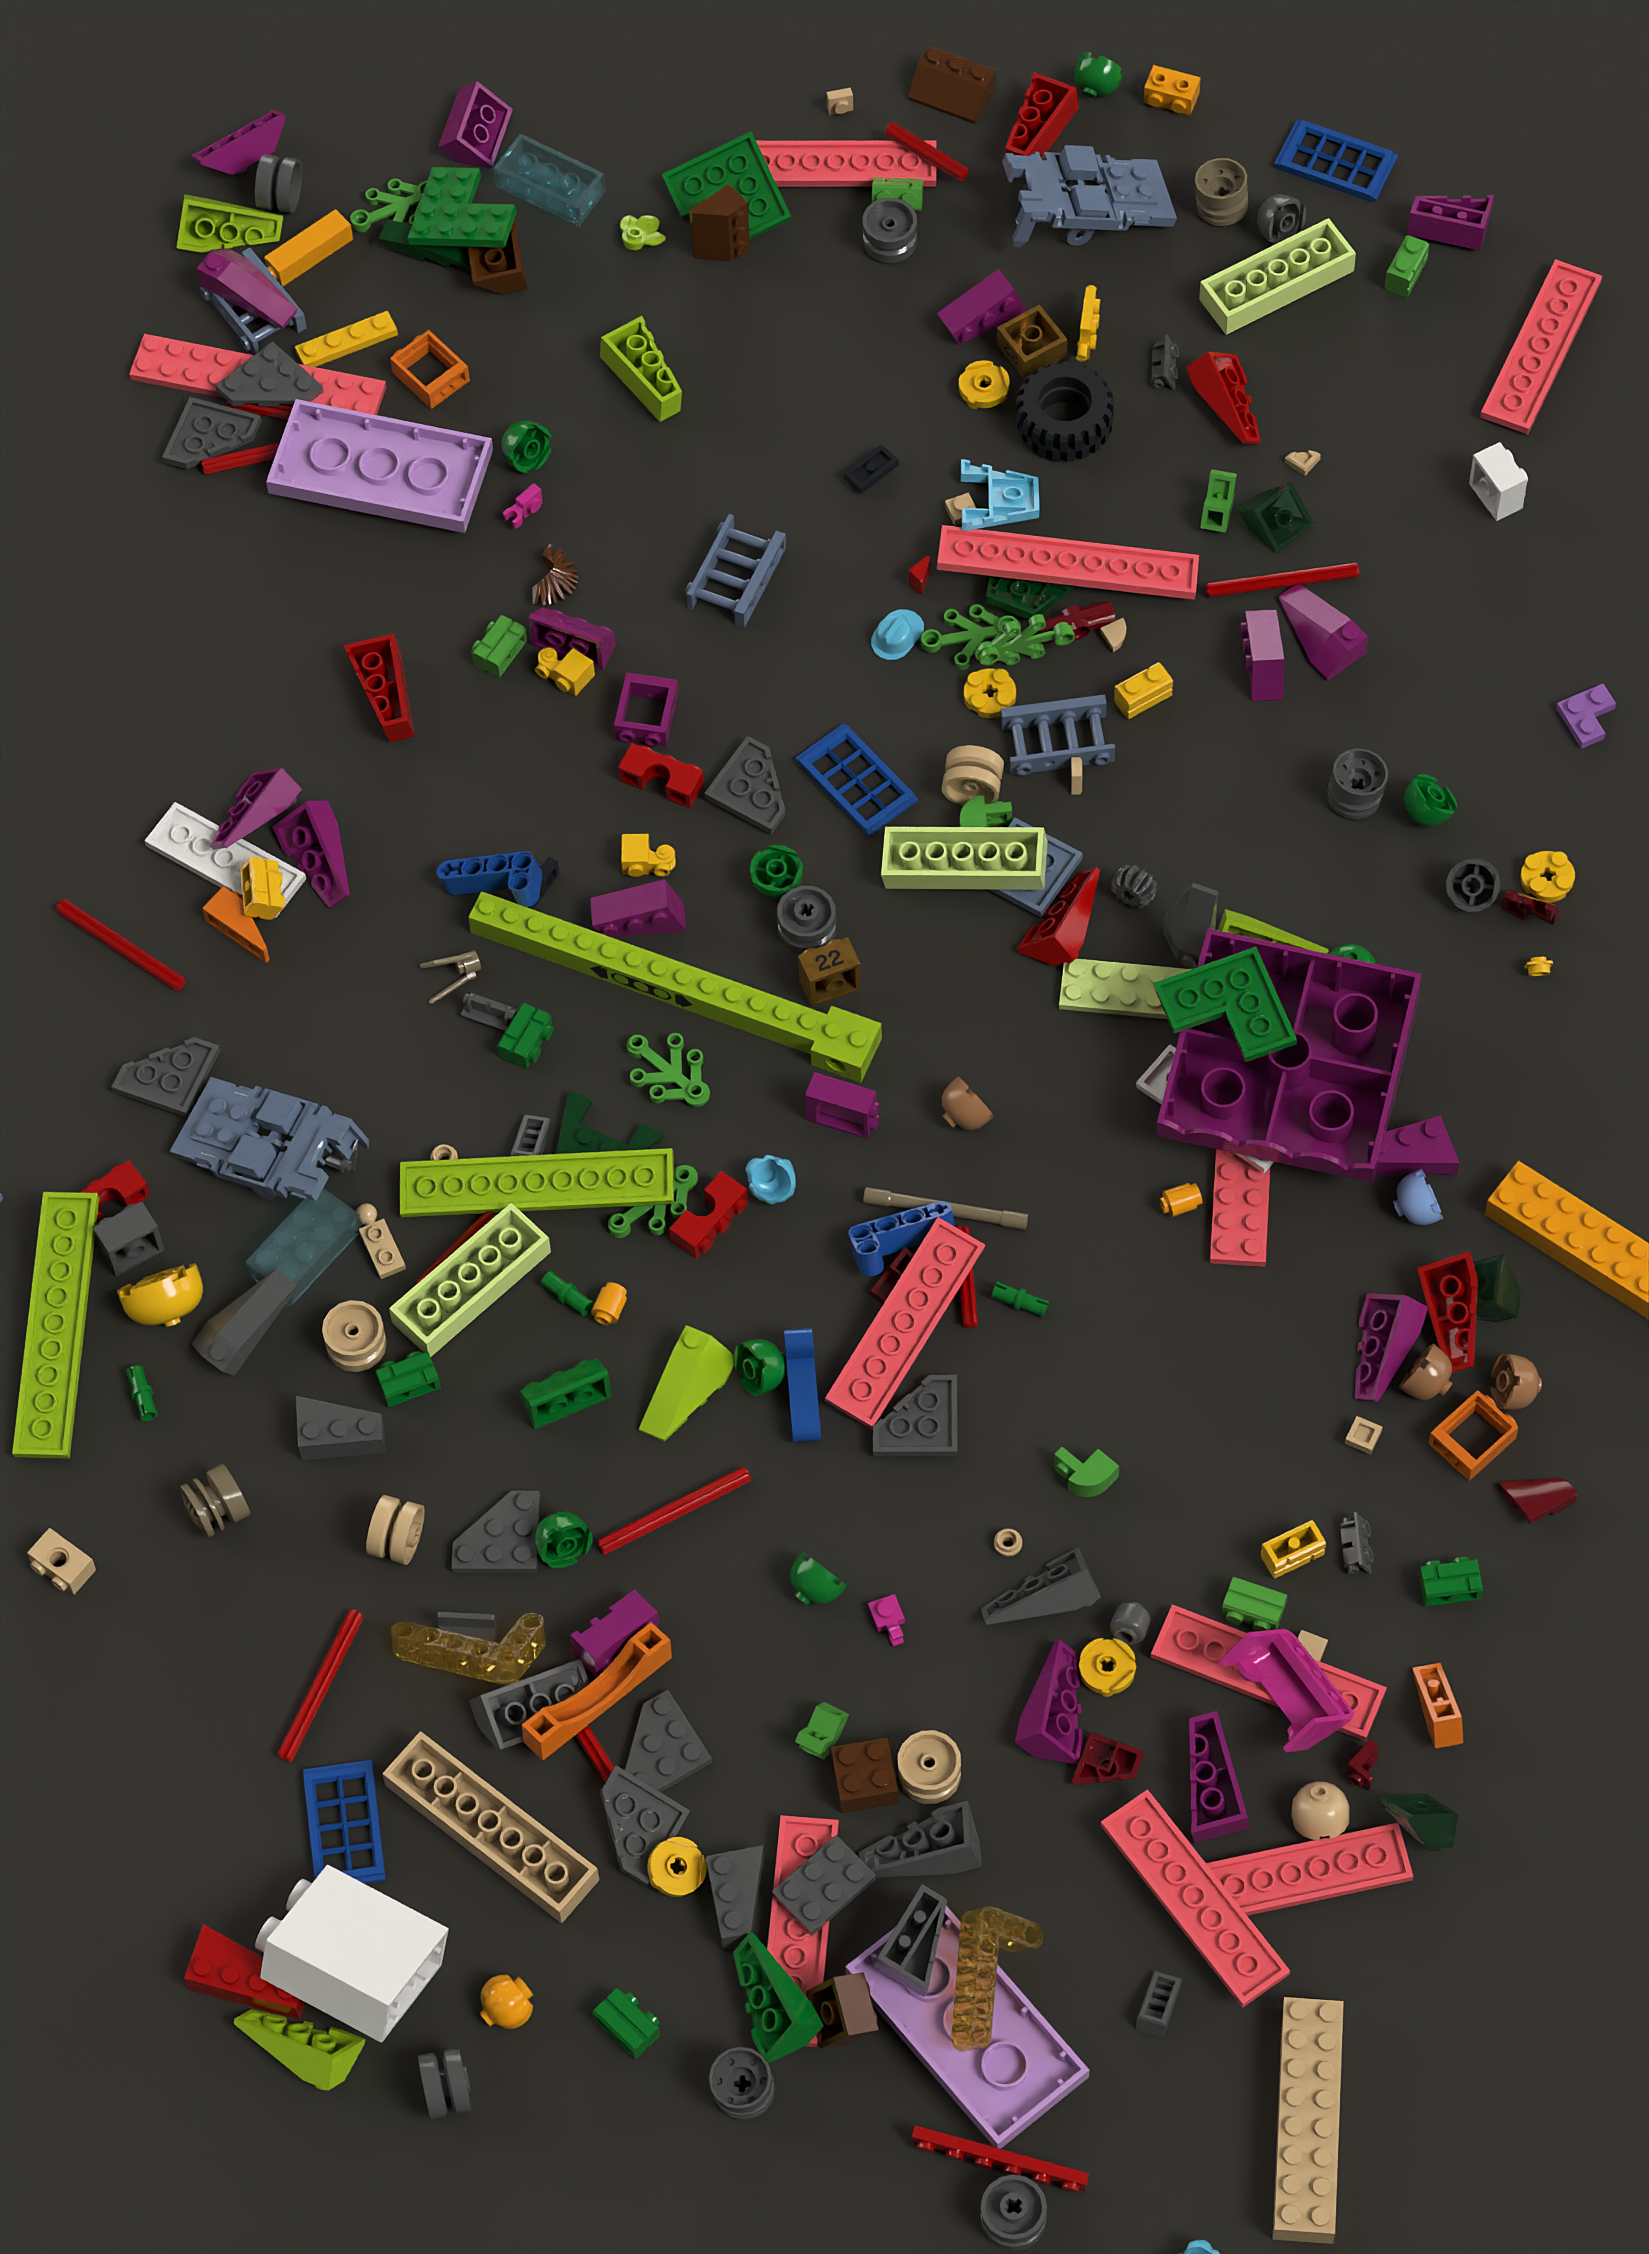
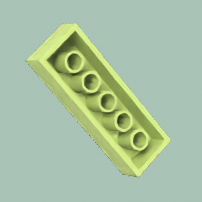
M1328 218L1200 282L1199 300L1227 335L1353 272L1356 253Z
M885 827L881 876L886 889L1044 890L1048 841L1045 830L1041 827Z
M510 1203L389 1308L392 1323L423 1353L428 1351L430 1357L433 1356L551 1253L549 1237Z

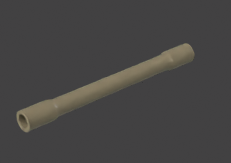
M871 1187L865 1188L863 1203L905 1209H914L940 1201L893 1193L889 1190ZM948 1202L952 1206L953 1217L1026 1230L1028 1214Z

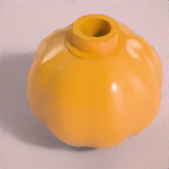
M509 1975L492 1977L481 1990L480 1999L483 2010L480 2012V2015L490 2027L495 2023L505 2029L518 2028L526 2023L531 2016L533 2005L529 1998L534 1994L520 1977L514 1981Z

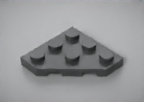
M273 341L215 385L216 391L232 406H244V403H258L259 406H279V404H294L296 399L311 402L324 392L323 386Z
M189 397L162 456L163 463L189 469L201 464L203 459L220 456L253 442L262 422L261 415Z
M747 736L704 793L705 799L772 835L786 816L784 802L781 797L770 747Z
M193 1037L185 1040V1044L172 1049L167 1047L149 1054V1058L123 1064L112 1085V1091L187 1118L220 1052L219 1045Z
M928 1375L915 1391L906 1395L883 1420L880 1419L873 1426V1456H957V1375Z
M510 1491L453 1542L452 1573H537L538 1553L535 1548L534 1536L539 1525L540 1491Z
M669 1690L643 1703L625 1771L657 1791L662 1792L712 1763V1757Z
M616 1765L600 1790L601 1799L621 1872L647 1886L650 1882L647 1865L651 1852L659 1843L676 1837L690 1810Z

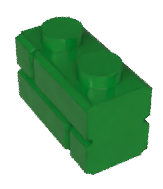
M522 1003L497 1045L498 1056L505 1061L513 1062L515 1065L527 1069L531 1061L536 1062L538 1060L542 1042L544 1040L548 1041L552 1036L554 1026H552L551 1015L542 1010L535 1009V1007L526 1003Z
M420 1351L413 1352L405 1360L399 1362H385L380 1366V1369L375 1370L388 1408L441 1389L439 1377L428 1351L424 1353Z
M1459 1557L1451 1563L1441 1564V1561L1434 1560L1425 1563L1424 1566H1420L1419 1582L1425 1607L1481 1600L1483 1585L1477 1559L1469 1560L1468 1557Z
M616 1988L605 2001H602L593 2010V2018L634 2059H637L647 2047H650L659 2038L660 2030L658 2025L660 2022L650 2011L646 2013L641 2011L637 2007L639 2004L638 2000L629 1991L623 1993L619 1988Z

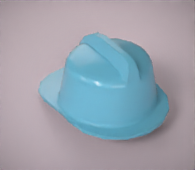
M903 609L888 614L879 623L871 638V646L874 652L880 658L886 660H897L904 657L924 631V623L921 617L913 611Z

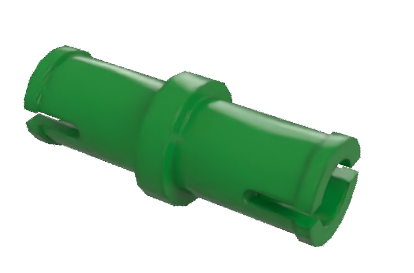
M549 1271L543 1277L541 1285L558 1296V1300L561 1303L569 1304L583 1316L587 1315L593 1308L594 1302L577 1291V1287L573 1283L565 1282L553 1271Z
M997 1281L991 1296L993 1299L995 1298L1014 1305V1309L1020 1310L1022 1308L1041 1317H1044L1049 1304V1300L1028 1294L1026 1289L1021 1288L1018 1290Z
M132 1366L131 1370L127 1369L126 1371L132 1388V1400L136 1401L140 1419L142 1421H151L153 1417L156 1418L158 1416L152 1399L153 1389L147 1383L143 1366Z

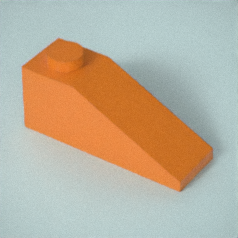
M223 886L202 908L205 921L267 963L270 960L267 946L253 918L244 914L243 897L237 891L233 890L231 892Z
M1441 1663L1412 1668L1425 1721L1435 1749L1463 1744L1462 1716Z

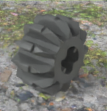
M1126 864L1115 873L1111 882V890L1116 894V898L1121 899L1124 904L1127 903L1132 908L1138 907L1143 909L1145 905H1148L1154 899L1158 883L1152 879L1153 876L1145 872V869L1141 870L1137 865L1132 867Z

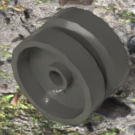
M262 155L255 181V202L258 209L271 211L277 206L280 212H295L300 198L302 166L299 158L286 157L280 162L276 155Z
M883 198L874 201L866 208L863 214V246L869 256L883 263H897L906 260L913 254L917 246V215L911 205L897 198Z
M800 886L791 889L782 896L777 909L778 934L781 942L790 951L802 954L807 949H817L834 940L836 936V907L830 895L815 886Z
M459 2047L444 2050L442 2057L445 2069L442 2070L439 2069L437 2056L433 2052L418 2055L431 2120L446 2117L448 2112L446 2097L451 2098L453 2110L457 2114L472 2111L469 2097L471 2088L466 2065H463Z
M1013 2174L998 2178L988 2186L983 2194L980 2219L983 2232L991 2243L1000 2249L1018 2251L1027 2249L1039 2240L1045 2229L1047 2204L1045 2195L1038 2184L1027 2177Z

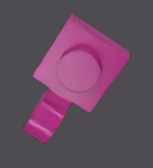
M533 483L516 498V504L503 512V519L507 521L510 517H516L512 521L513 528L520 527L523 523V518L525 519L531 513L537 512L543 504L541 489Z
M895 1594L868 1603V1609L877 1631L887 1630L893 1647L903 1644V1633L899 1625L905 1623V1618Z

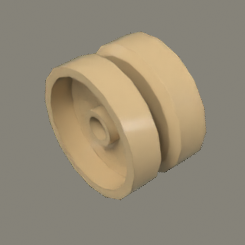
M967 745L951 749L946 758V773L943 776L942 793L947 799L962 806L970 799L980 795H984L985 804L997 801L999 799L1004 761L994 751L980 746Z
M350 1300L339 1303L325 1317L322 1333L328 1357L337 1367L345 1371L360 1372L370 1369L381 1360L386 1350L387 1340L381 1316L373 1306L363 1301Z
M383 1495L375 1508L369 1526L366 1542L367 1554L384 1558L389 1553L391 1561L408 1565L416 1551L421 1536L425 1513L424 1505L407 1502L402 1507L400 1499Z
M935 1730L920 1731L911 1735L902 1744L898 1753V1781L903 1792L912 1800L922 1804H937L947 1800L957 1790L961 1780V1753L956 1743L946 1734Z

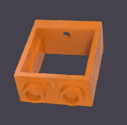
M430 330L416 336L410 344L403 349L397 350L390 358L392 373L430 409H433L470 381L468 366ZM431 352L449 370L425 386L407 368Z
M1477 1390L1430 1433L1428 1444L1470 1481L1516 1439L1518 1426L1513 1417L1509 1414H1503L1497 1408L1496 1403L1491 1397L1484 1396ZM1475 1411L1503 1435L1477 1460L1449 1436L1452 1431Z

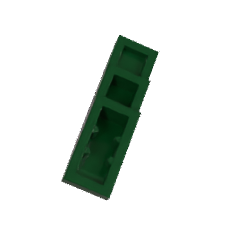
M387 219L378 242L421 262H424L426 257L449 268L451 263L471 272L467 246L410 245L408 235L412 224Z

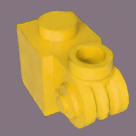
M544 648L538 654V666L535 668V672L543 679L548 677L553 679L556 686L563 692H569L577 696L595 676L594 662L574 648L563 660H558L557 652L553 648Z
M622 834L623 875L639 877L654 872L655 875L663 877L670 874V871L676 865L675 851L671 846L661 845L656 852L650 850L649 834Z

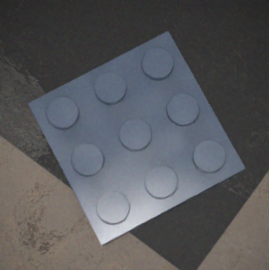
M1014 818L1008 827L1032 826ZM1046 834L1048 844L1044 890L988 889L1039 917L1043 916L1083 859L1082 852Z

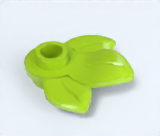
M631 215L625 216L620 222L624 246L630 250H639L643 245L656 246L664 242L666 237L657 232L660 224L659 219L650 215L642 216L639 219Z

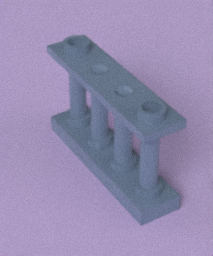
M251 248L244 250L242 256L250 259L297 308V313L287 325L289 327L293 326L298 333L307 329L302 310ZM202 287L199 288L202 297L206 301H211L240 337L243 348L246 351L250 350L253 355L259 352V341L281 329L270 323L251 333L245 325L258 318V316L248 311L238 317L232 310L237 305Z
M729 514L725 522L719 524L716 533L717 537L693 583H688L685 597H687L688 608L692 610L698 598L732 610V613L735 615V625L745 628L786 549V534L776 530L772 539H761L736 530L734 528V515ZM729 539H733L762 549L764 555L761 559L754 560L726 550L725 547ZM720 558L751 569L754 574L751 579L743 580L714 568ZM710 578L743 590V595L741 599H736L735 601L704 590V587Z
M1105 695L1001 708L1002 731H1012L1016 756L1010 757V775H1028L1032 772L1070 768L1071 757H1081L1082 766L1093 764L1105 765L1109 762H1115V744L1105 745L1100 718L1106 717L1107 703ZM1090 720L1094 746L1079 748L1074 721ZM1064 724L1068 750L1053 751L1048 725ZM1036 726L1038 727L1042 753L1027 755L1022 728Z

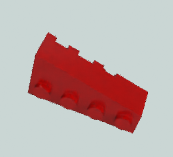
M1034 72L1031 78L1032 83L1026 91L1023 107H1020L1018 120L1013 126L1005 151L1006 153L1021 156H1030L1033 152H1039L1042 158L1043 153L1050 149L1079 109L1076 87Z
M389 634L343 645L388 741L394 742L415 737L401 649L395 635Z
M203 1924L184 1977L188 1990L300 2020L306 2003L260 1978L263 1957Z

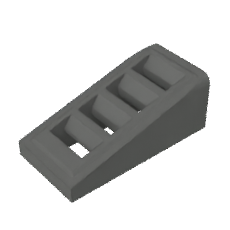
M524 1114L511 1156L543 1155L551 1119ZM528 1127H532V1128H539V1129H541V1130L538 1131V1130H531V1129H527V1128H528Z
M1154 1971L1137 2017L1136 2029L1138 2031L1160 2038L1165 2036L1182 1984L1181 1978ZM1156 1985L1171 1988L1172 1992L1156 1988ZM1153 1996L1166 1999L1168 2002L1153 1998ZM1149 2007L1164 2011V2013L1149 2009Z

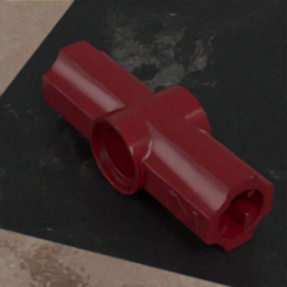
M1109 601L1081 608L1078 605L1070 606L1064 609L1059 616L1046 619V627L1037 631L1036 634L1053 631V627L1056 624L1066 622L1072 626L1075 634L1074 640H1079L1086 637L1091 630L1115 622L1114 608ZM1053 639L1042 642V644L1045 645L1051 642H1055V640Z

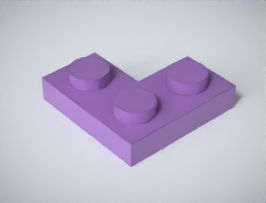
M1600 684L1558 702L1556 709L1582 749L1605 739L1606 733L1596 717L1614 710L1616 703L1605 685Z

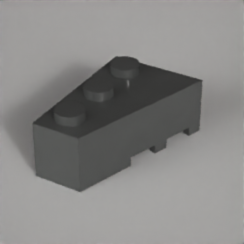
M296 1396L298 1448L302 1460L386 1453L384 1424L380 1413Z
M763 1845L706 1856L707 1870L723 1950L738 1947L748 1933L754 1932L764 1863Z
M922 1884L877 1957L874 1967L925 1997L929 1988L948 1899Z

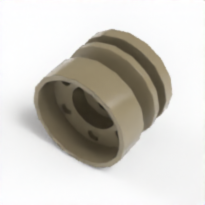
M1229 158L1209 160L1201 165L1196 172V209L1199 216L1205 222L1214 226L1235 224L1248 211L1247 173L1245 168L1237 161Z
M223 1463L206 1472L208 1486L204 1487L197 1478L192 1480L196 1490L195 1493H193L187 1483L180 1486L183 1503L190 1518L207 1538L215 1534L211 1522L215 1524L220 1532L224 1530V1523L221 1518L223 1515H226L235 1524L251 1514L239 1487Z

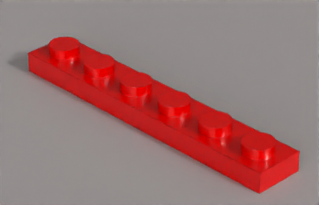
M916 2125L913 2130L912 2143L916 2144V2148L921 2151L933 2153L934 2150L945 2152V2156L953 2160L962 2161L963 2158L974 2160V2164L982 2168L991 2169L992 2166L1003 2168V2172L1008 2175L1020 2176L1024 2174L1032 2176V2180L1036 2183L1049 2185L1050 2182L1061 2185L1063 2190L1072 2193H1078L1079 2190L1086 2191L1089 2173Z

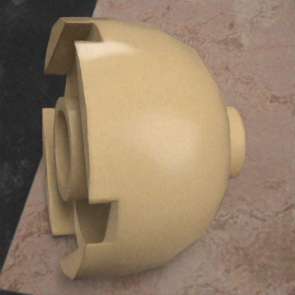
M1322 1781L1312 1782L1302 1787L1292 1802L1291 1816L1295 1830L1302 1836L1312 1840H1320V1837L1326 1836L1332 1839L1340 1835L1349 1824V1804L1345 1794L1334 1784Z

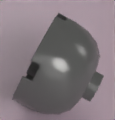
M1273 195L1267 198L1260 206L1256 217L1257 227L1265 239L1273 244H1277L1295 235L1297 230L1302 231L1306 221V208L1298 199L1290 195Z
M1468 858L1457 863L1449 872L1446 880L1448 896L1459 909L1467 912H1479L1491 906L1497 899L1501 889L1500 876L1496 868L1488 861L1480 858Z

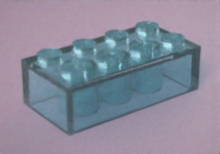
M522 134L518 135L494 167L496 187L579 227L606 192L604 173Z
M323 1188L316 1201L304 1199L246 1260L249 1276L256 1282H260L276 1269L299 1285L286 1303L291 1307L359 1234V1229L362 1228L360 1214Z

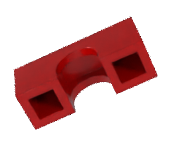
M631 743L618 767L619 781L644 790L646 784L651 779H666L668 781L666 784L667 800L689 809L693 806L704 785L703 770H700L696 765L682 763L670 755L659 754L644 745L639 746Z
M129 1160L113 1167L110 1173L101 1179L93 1180L86 1189L80 1192L97 1193L99 1195L96 1226L103 1220L99 1208L104 1202L117 1200L127 1207L151 1196L147 1182Z
M720 1171L704 1189L705 1203L714 1209L713 1212L707 1216H696L686 1209L669 1228L670 1241L695 1259L702 1252L706 1253L711 1248L714 1238L719 1233L723 1234L730 1226L731 1219L736 1214H741L748 1205L747 1188L723 1171Z

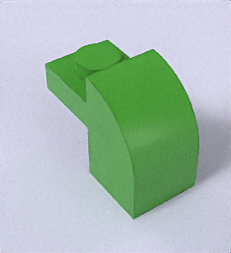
M1211 470L1200 528L1226 533L1234 501L1237 474Z
M984 795L970 799L963 806L960 813V827L1010 825L1012 822L1011 802L995 801L991 804H985Z
M1063 1447L1054 1454L1055 1470L1063 1478L1069 1477L1068 1491L1080 1497L1097 1496L1107 1490L1119 1477V1465L1099 1449L1084 1463L1080 1462Z
M826 1702L817 1705L808 1727L799 1731L795 1742L800 1744L799 1748L805 1752L825 1760L831 1753V1747H834L838 1741L849 1714Z

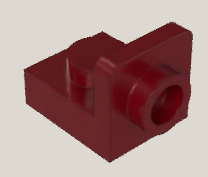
M1371 1739L1348 1763L1346 1772L1349 1780L1355 1786L1363 1787L1367 1791L1373 1787L1374 1777L1368 1772L1379 1761L1377 1757L1379 1745Z

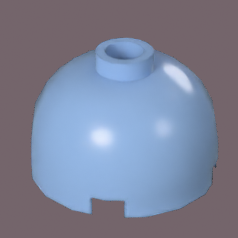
M1422 1169L1407 1175L1400 1181L1396 1190L1398 1200L1393 1201L1399 1216L1405 1215L1409 1222L1415 1225H1428L1443 1219L1437 1199L1430 1184H1426L1424 1179L1426 1175Z

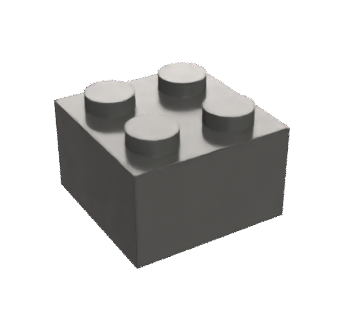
M142 1201L125 1207L121 1213L113 1217H107L101 1220L97 1226L93 1227L100 1251L116 1277L165 1251L158 1226Z

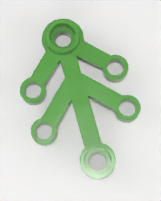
M396 178L391 179L388 182L390 194L379 192L376 188L368 189L365 197L369 205H377L380 202L389 205L371 213L365 210L354 211L350 216L352 228L359 233L366 232L372 223L395 214L393 221L404 222L409 208L416 204L419 206L427 181L416 186L404 183ZM402 192L411 194V196H408L406 198L400 197L398 195H400ZM417 209L415 214L410 216L409 224H413Z
M979 604L970 607V620L959 615L957 610L948 609L944 613L945 625L949 627L958 626L966 631L941 635L937 630L929 629L921 635V646L926 652L935 653L941 646L968 642L962 652L957 653L954 658L955 667L959 670H966L970 666V658L985 638L995 637L992 640L993 642L1005 632L1003 626L1006 623L1017 621V619L1013 616L998 618L987 612ZM974 612H980L981 614H980V615H974L973 613H974ZM949 616H954L955 619H954V620H950V619H948V617H949ZM984 621L991 626L983 628L974 622ZM964 659L966 662L960 663L958 660Z
M1038 614L1029 619L1030 626L1023 632H1021L1017 621L1006 623L1003 626L1005 632L993 642L986 641L981 643L975 650V657L983 665L992 664L997 660L1005 662L1006 665H1014L1020 661L1019 653L1029 655L1032 659L1041 658L1045 655L1042 642L1054 639L1057 645L1063 646L1071 643L1075 639V634L1072 626L1066 622H1061L1053 627V631L1034 635L1037 631L1046 627L1043 615Z
M672 1033L667 1038L668 1048L671 1051V1065L648 1047V1041L644 1036L633 1035L628 1039L627 1052L629 1056L634 1059L645 1058L660 1071L658 1073H645L643 1069L637 1068L630 1073L631 1084L635 1087H642L645 1084H657L650 1088V1099L654 1103H662L666 1100H685L687 1104L693 1107H700L709 1100L710 1089L706 1083L701 1081V1065L704 1060L703 1053L700 1050L692 1049L687 1054V1062L691 1066V1081L682 1075L681 1049L684 1046V1040L681 1034ZM673 1040L680 1041L677 1045H673L671 1042ZM636 1042L642 1043V1044H641L640 1046H638V1047H636V1046L633 1045V1044L636 1043ZM698 1056L700 1059L693 1061L691 1057ZM637 1075L643 1077L641 1080L634 1079V1077ZM675 1083L681 1089L666 1090L664 1086L659 1084ZM695 1090L701 1091L698 1095L692 1094ZM657 1091L663 1093L661 1096L653 1095Z
M681 1165L674 1169V1192L677 1191L676 1201L671 1205V1214L675 1219H678L686 1211L688 1191L692 1190L698 1182L697 1171L689 1165ZM683 1175H688L686 1179L680 1178ZM667 1204L634 1206L624 1214L618 1213L613 1215L608 1221L610 1234L615 1238L626 1237L631 1231L630 1223L654 1206V1216L649 1221V1229L654 1235L663 1234L666 1230L665 1213ZM677 1208H683V1209H684V1210H683L682 1212H680V1213L675 1212V1210H676ZM616 1222H623L622 1225H615ZM654 1224H662L660 1228L653 1227Z

